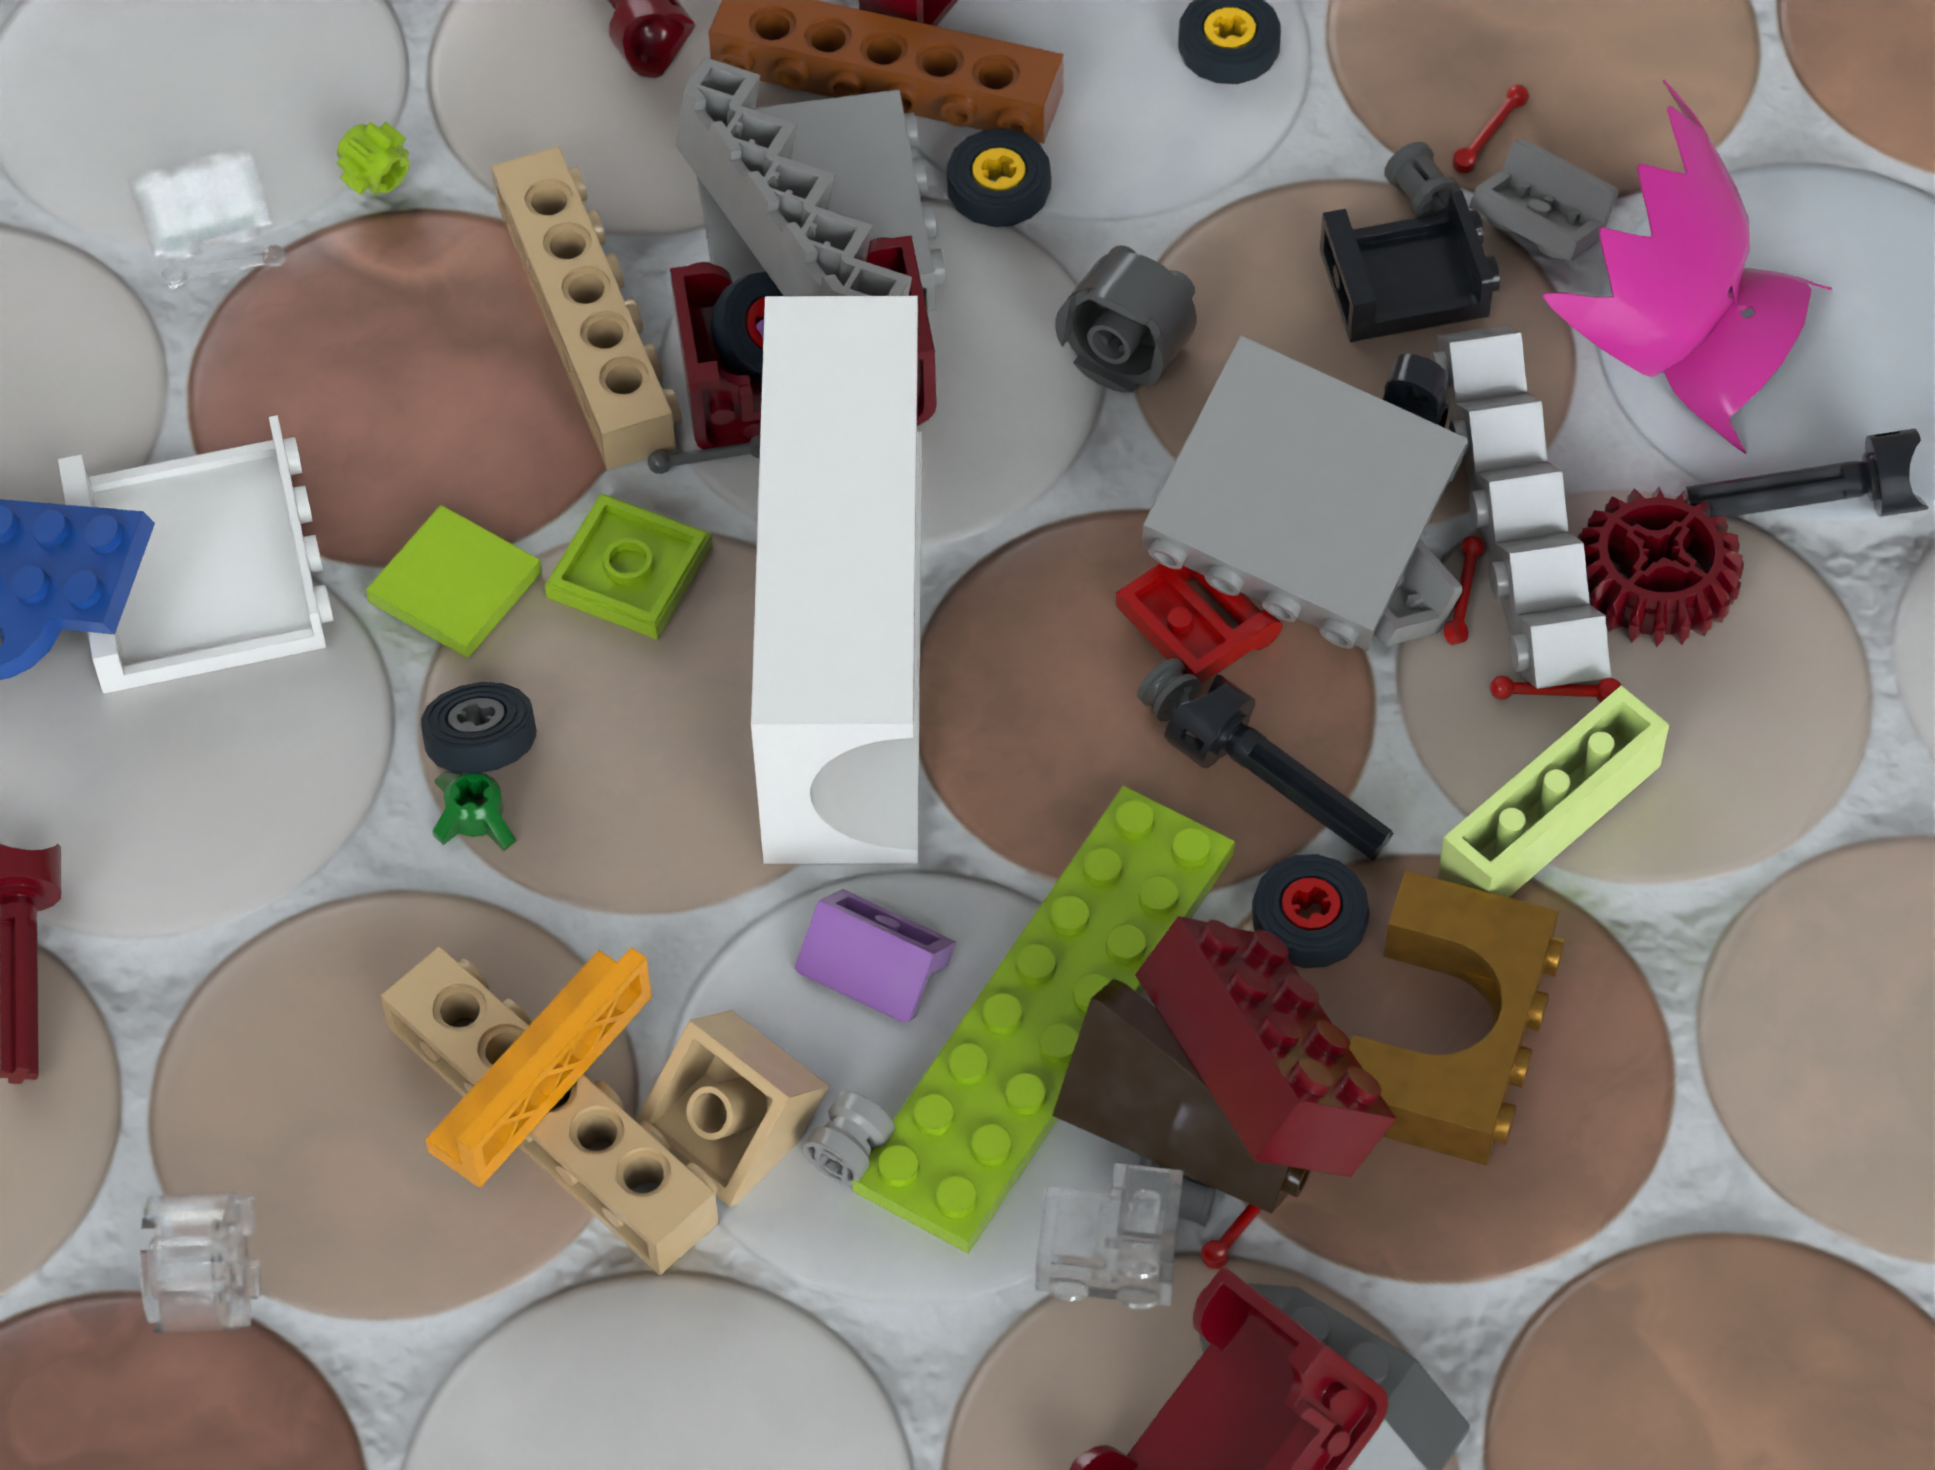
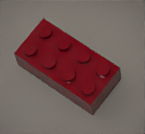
M1178 916L1135 976L1254 1161L1351 1177L1397 1119L1380 1095L1382 1092L1380 1084L1359 1064L1349 1049L1350 1041L1340 1028L1332 1024L1318 1003L1319 995L1311 984L1301 978L1287 957L1289 951L1286 945L1279 938L1264 930L1252 932L1229 927L1217 920L1204 922Z

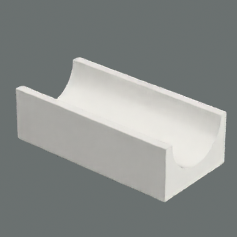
M765 296L751 730L764 864L918 863L922 432H917L918 296Z

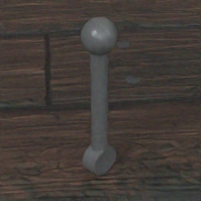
M760 435L754 436L747 443L668 454L663 450H657L649 455L648 466L652 472L663 474L671 466L749 454H752L755 458H760Z

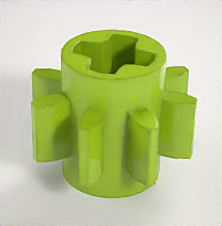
M369 122L368 125L362 123L352 127L343 136L337 148V156L339 158L337 165L344 170L340 179L359 195H362L367 189L375 195L378 192L388 193L394 190L404 180L409 170L410 162L407 158L409 152L402 147L407 138L387 122L382 124L380 128L372 122Z

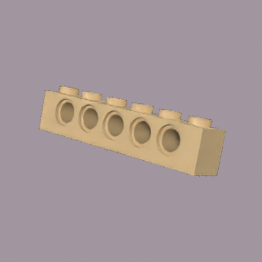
M559 146L492 165L491 169L498 208L606 470L649 458V455L657 450L665 452L676 450L674 424L682 422L676 395L671 387L663 390L661 388L658 378L662 377L663 373L658 353L652 342L643 344L639 333L643 332V323L638 306L633 297L624 299L620 288L624 287V278L615 253L605 255L601 245L606 243L604 229L596 209L586 211L582 202L587 200V192L579 168L577 166L568 168Z
M440 946L380 995L388 1029L463 1097L532 1023L525 1011L516 1002L509 998L502 1002L490 992L485 978L470 961L463 958L457 962ZM460 1019L475 1020L472 1024L465 1027L450 1026ZM582 1075L560 1099L566 1101V1103L559 1108L551 1109L518 1147L661 1276L719 1223L715 1196L717 1188L709 1175L697 1164L690 1162L685 1166L670 1152V1146L665 1137L654 1125L648 1121L638 1124L624 1111V1105L619 1096L608 1084L599 1079L592 1083L586 1076ZM599 1140L613 1143L610 1147L601 1151L586 1149L590 1143ZM643 1182H654L660 1185L649 1193H637L631 1190L634 1186Z

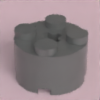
M1115 246L1107 255L1097 260L1060 307L1055 320L1057 338L1062 347L1068 341L1074 352L1078 355L1073 364L1094 382L1119 392H1133L1138 385L1148 384L1147 388L1156 384L1195 331L1197 316L1192 300L1195 294V287L1192 281L1182 272L1176 270L1169 271L1160 263L1137 254L1127 246Z

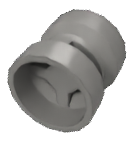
M844 1091L839 1094L828 1111L830 1121L825 1126L814 1129L803 1145V1151L810 1163L824 1175L838 1183L853 1186L852 1179L859 1182L869 1168L868 1157L873 1148L883 1147L895 1131V1126L889 1115L872 1100L855 1092Z

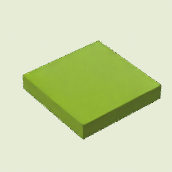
M600 493L544 585L546 598L658 640L712 548L711 533Z
M440 505L366 589L368 602L462 656L469 658L542 573L540 559Z

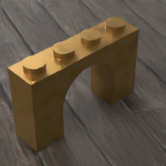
M1405 870L1388 923L1384 957L1449 974L1467 982L1488 1002L1496 1024L1490 1033L1476 1045L1460 1052L1445 1055L1420 1053L1353 1034L1349 1049L1362 1068L1378 1081L1382 1089L1380 1095L1397 1118L1383 1137L1486 1166L1494 1141L1506 1145L1516 1111V1105L1506 1103L1511 1085L1521 1088L1524 1086L1533 1049L1522 1046L1527 1029L1537 1032L1541 1029L1549 993L1539 991L1543 974L1556 977L1565 945L1564 938L1554 936L1558 910Z

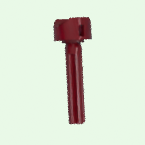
M608 0L615 9L609 23V36L614 46L637 74L642 77L653 78L662 76L696 25L678 0Z
M0 844V1078H8V1083L21 1084L24 1079L36 1080L39 1077L37 911L50 908L61 899V846L59 844L43 850H25Z

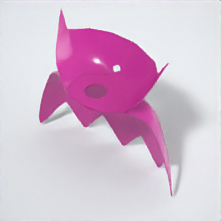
M1664 79L1662 80L1682 111V113L1671 105L1667 107L1685 173L1673 172L1641 163L1638 164L1637 172L1648 215L1651 237L1600 227L1598 232L1612 296L1590 297L1565 292L1543 293L1542 296L1548 305L1569 325L1622 363L1649 377L1657 376L1664 371L1673 392L1680 400L1728 442L1746 454L1729 419L1760 391L1789 354L1805 324L1812 291L1808 284L1828 290L1832 288L1782 272L1744 268L1750 252L1749 217L1739 191L1700 121ZM1751 307L1754 311V316L1744 318L1741 312Z

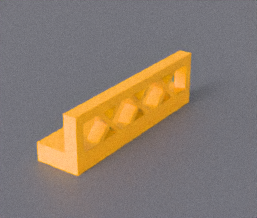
M630 947L620 960L616 962L598 950L425 1139L428 1152L481 1188L652 998L647 957Z

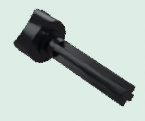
M1916 428L1866 436L1865 453H1863L1862 462L1849 461L1687 486V504L1696 506L1708 501L1710 509L1709 518L1717 516L1732 517L1862 497L1867 494L1869 500L1873 501L1878 517L1928 510L1929 506L1922 498L1913 493L1909 481L1910 462L1921 438Z
M1216 675L1207 695L1181 703L1168 723L1164 737L1171 745L1202 768H1209L1219 758L1228 754L1233 761L1243 768H1247L1372 861L1380 855L1383 847L1391 840L1394 833L1390 828L1274 745L1262 733L1248 726L1255 707V699L1224 676ZM1189 731V732H1190L1191 734H1193L1196 738H1194V737L1188 735L1186 732Z

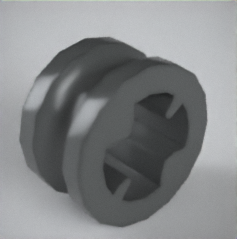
M1171 658L1157 665L1147 674L1137 691V697L1145 706L1153 705L1152 713L1160 721L1171 720L1178 706L1181 703L1196 699L1201 689V682L1194 674H1185L1186 667L1178 658Z

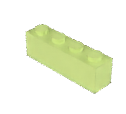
M1621 685L1443 837L1437 878L1510 897L1661 766L1669 724Z

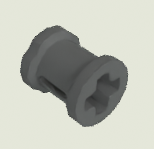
M1421 141L1410 143L1398 150L1389 159L1384 170V175L1390 184L1401 187L1412 201L1411 210L1417 218L1446 212L1448 209L1449 193L1460 190L1459 184L1453 177L1444 176L1433 162L1434 153L1427 143Z

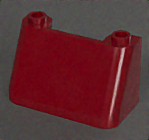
M912 235L895 238L880 237L870 241L866 262L912 277L909 296H918V426L931 418L937 406L935 348ZM697 262L689 266L670 268L672 293L695 442L701 449L750 442L754 436L760 435L762 382L750 380L749 375H738L726 366L715 349L710 329L713 306L724 288L733 283L731 275L723 267L709 262ZM764 316L757 319L755 324L757 325L758 322L763 320Z
M1222 1265L1210 1283L1199 1294L1192 1316L1195 1330L1210 1343L1208 1348L1127 1455L1109 1445L1095 1446L1079 1455L1069 1470H1348L1382 1424L1388 1408V1397L1382 1386L1247 1282Z

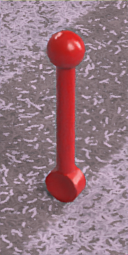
M1519 84L1511 86L1506 93V102L1470 146L1458 149L1454 153L1453 167L1457 172L1467 174L1475 169L1477 154L1516 107H1522L1527 103L1529 99L1527 88Z
M1476 535L1468 536L1461 544V552L1465 557L1460 578L1462 593L1455 604L1452 620L1444 624L1443 630L1446 640L1451 645L1464 643L1468 640L1469 636L1465 617L1476 562L1485 552V543L1482 538Z
M1500 675L1491 681L1490 692L1492 696L1499 700L1508 699L1512 694L1596 697L1601 703L1622 684L1614 678H1605L1598 685L1565 684L1536 689L1529 682H1513L1508 676Z
M1248 1204L1219 1240H1211L1205 1243L1201 1249L1204 1264L1212 1269H1220L1222 1265L1225 1266L1229 1261V1248L1262 1209Z

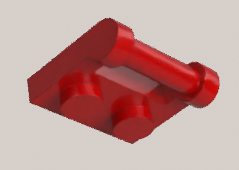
M1158 564L1116 592V607L1167 660L1178 658L1186 667L1185 674H1194L1201 684L1251 650H1261L1269 646L1278 637L1283 627L1276 617L1266 610L1261 611L1245 594L1240 592L1238 595L1233 596L1222 593L1206 582L1204 575L1185 566H1182L1181 569H1172ZM1185 580H1196L1239 625L1232 629Z

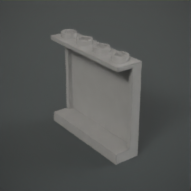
M900 90L755 108L756 111L797 124L791 160L835 174L829 211L872 224L870 241L880 237L895 238L912 235L927 311L936 310L935 285L945 284L944 261L941 248L930 250L929 239L936 238L934 209L932 202L921 203L920 193L927 192L925 163L923 157H912L911 148L919 147L916 117L914 112L904 113ZM697 176L710 262L729 271L733 282L746 274L764 272L765 269Z
M1240 335L1143 524L1141 546L1148 549V554L1155 561L1166 567L1181 569L1182 566H1185L1204 575L1206 582L1222 593L1236 596L1241 592L1263 602L1262 607L1278 619L1287 622H1295L1296 619H1299L1319 628L1320 635L1332 644L1351 649L1355 645L1368 651L1372 644L1375 629L1448 482H1452L1462 462L1468 438Z

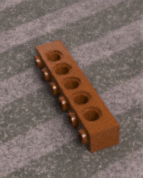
M722 0L708 32L711 59L761 75L760 81L780 85L789 90H802L834 98L900 90L904 113L914 112L915 116L947 122L957 127H970L979 130L1009 129L1024 133L1042 144L1045 143L1063 94L1064 54L818 0Z

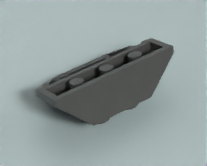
M1248 1283L1382 1386L1387 1393L1388 1408L1382 1424L1348 1470H1443L1470 1431V1424L1415 1358L1299 1287ZM1199 1336L1202 1351L1204 1353L1210 1345V1343L1206 1341L1203 1337Z

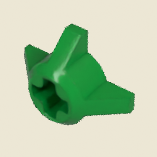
M446 771L434 780L435 784L444 792L445 810L432 831L433 836L442 845L459 833L470 837L487 834L503 851L516 842V838L501 817L503 813L500 786L494 778L485 773L457 774ZM484 796L485 804L481 805L476 799Z

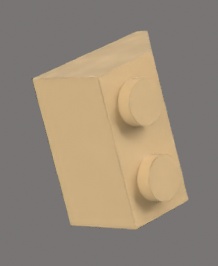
M729 1010L689 1020L635 1121L638 1124L648 1121L654 1125L667 1140L670 1152L685 1166L692 1162L701 1167L709 1175L717 1188L715 1196L730 1207L736 1205L801 1140L830 1086L735 1012Z

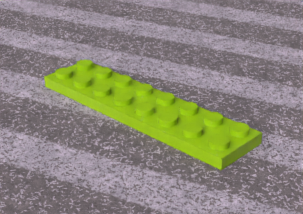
M1123 785L893 1119L895 1131L883 1147L873 1148L868 1157L870 1166L860 1181L857 1182L852 1179L853 1192L956 1248L969 1253L1058 1120L1052 1114L1090 999L1112 979L1121 981L1139 995L1142 994L1144 988L1135 974L1178 916L1192 919L1234 856L1235 841Z

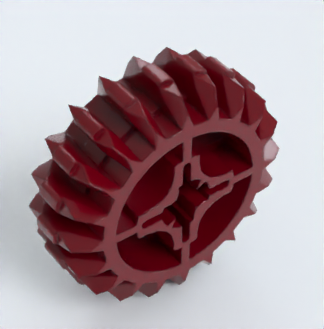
M1660 486L1652 493V498H1644L1634 488L1630 495L1627 496L1626 503L1611 496L1609 502L1605 505L1604 511L1594 510L1592 516L1588 519L1587 528H1582V532L1579 533L1577 538L1584 543L1590 605L1606 615L1608 632L1623 626L1628 628L1631 643L1640 636V633L1651 635L1654 644L1658 647L1664 640V635L1671 634L1682 645L1689 638L1690 630L1705 637L1707 631L1711 629L1713 621L1722 623L1729 613L1730 605L1739 596L1741 587L1739 579L1742 578L1744 569L1743 555L1738 553L1740 548L1738 534L1727 533L1728 524L1726 516L1709 518L1710 509L1708 501L1696 506L1687 504L1688 499L1685 490L1676 499L1664 498ZM1687 552H1688L1689 554H1691L1696 560H1694L1693 558H1691V557L1687 554ZM1612 561L1620 565V572L1625 574L1629 578V580H1626L1616 570V568L1612 564ZM1697 561L1703 568V571L1696 567Z

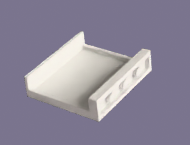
M278 415L269 417L273 440L90 477L88 476L82 454L58 459L66 505L144 511L155 522L115 635L88 632L92 659L103 694L326 648L321 623L334 621L326 584L313 585L311 573L323 571L316 535L303 537L301 524L313 522L306 486L293 488L291 475L303 473L296 438L283 439Z

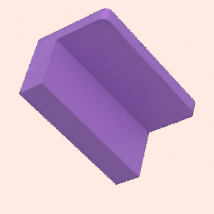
M841 889L818 900L795 964V970L807 978L906 1023L915 1017L929 976L948 966L957 942L847 890Z

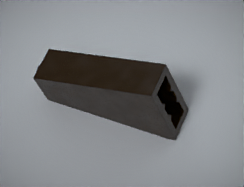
M1112 979L1090 999L1052 1116L1271 1214L1289 1194L1296 1198L1300 1195L1311 1170L1253 1160L1162 1016L1152 1004L1127 984L1116 979Z

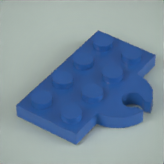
M0 499V638L4 637L0 646V680L12 678L37 664L51 650L62 630L115 635L155 522L144 511Z

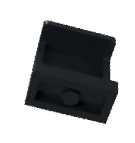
M1462 190L1449 193L1448 209L1444 213L1364 228H1352L1346 209L1324 212L1322 214L1320 253L1350 342L1489 317L1492 292L1499 291L1500 289L1499 269L1493 255L1486 256L1482 247L1484 232L1480 214L1477 210H1469Z

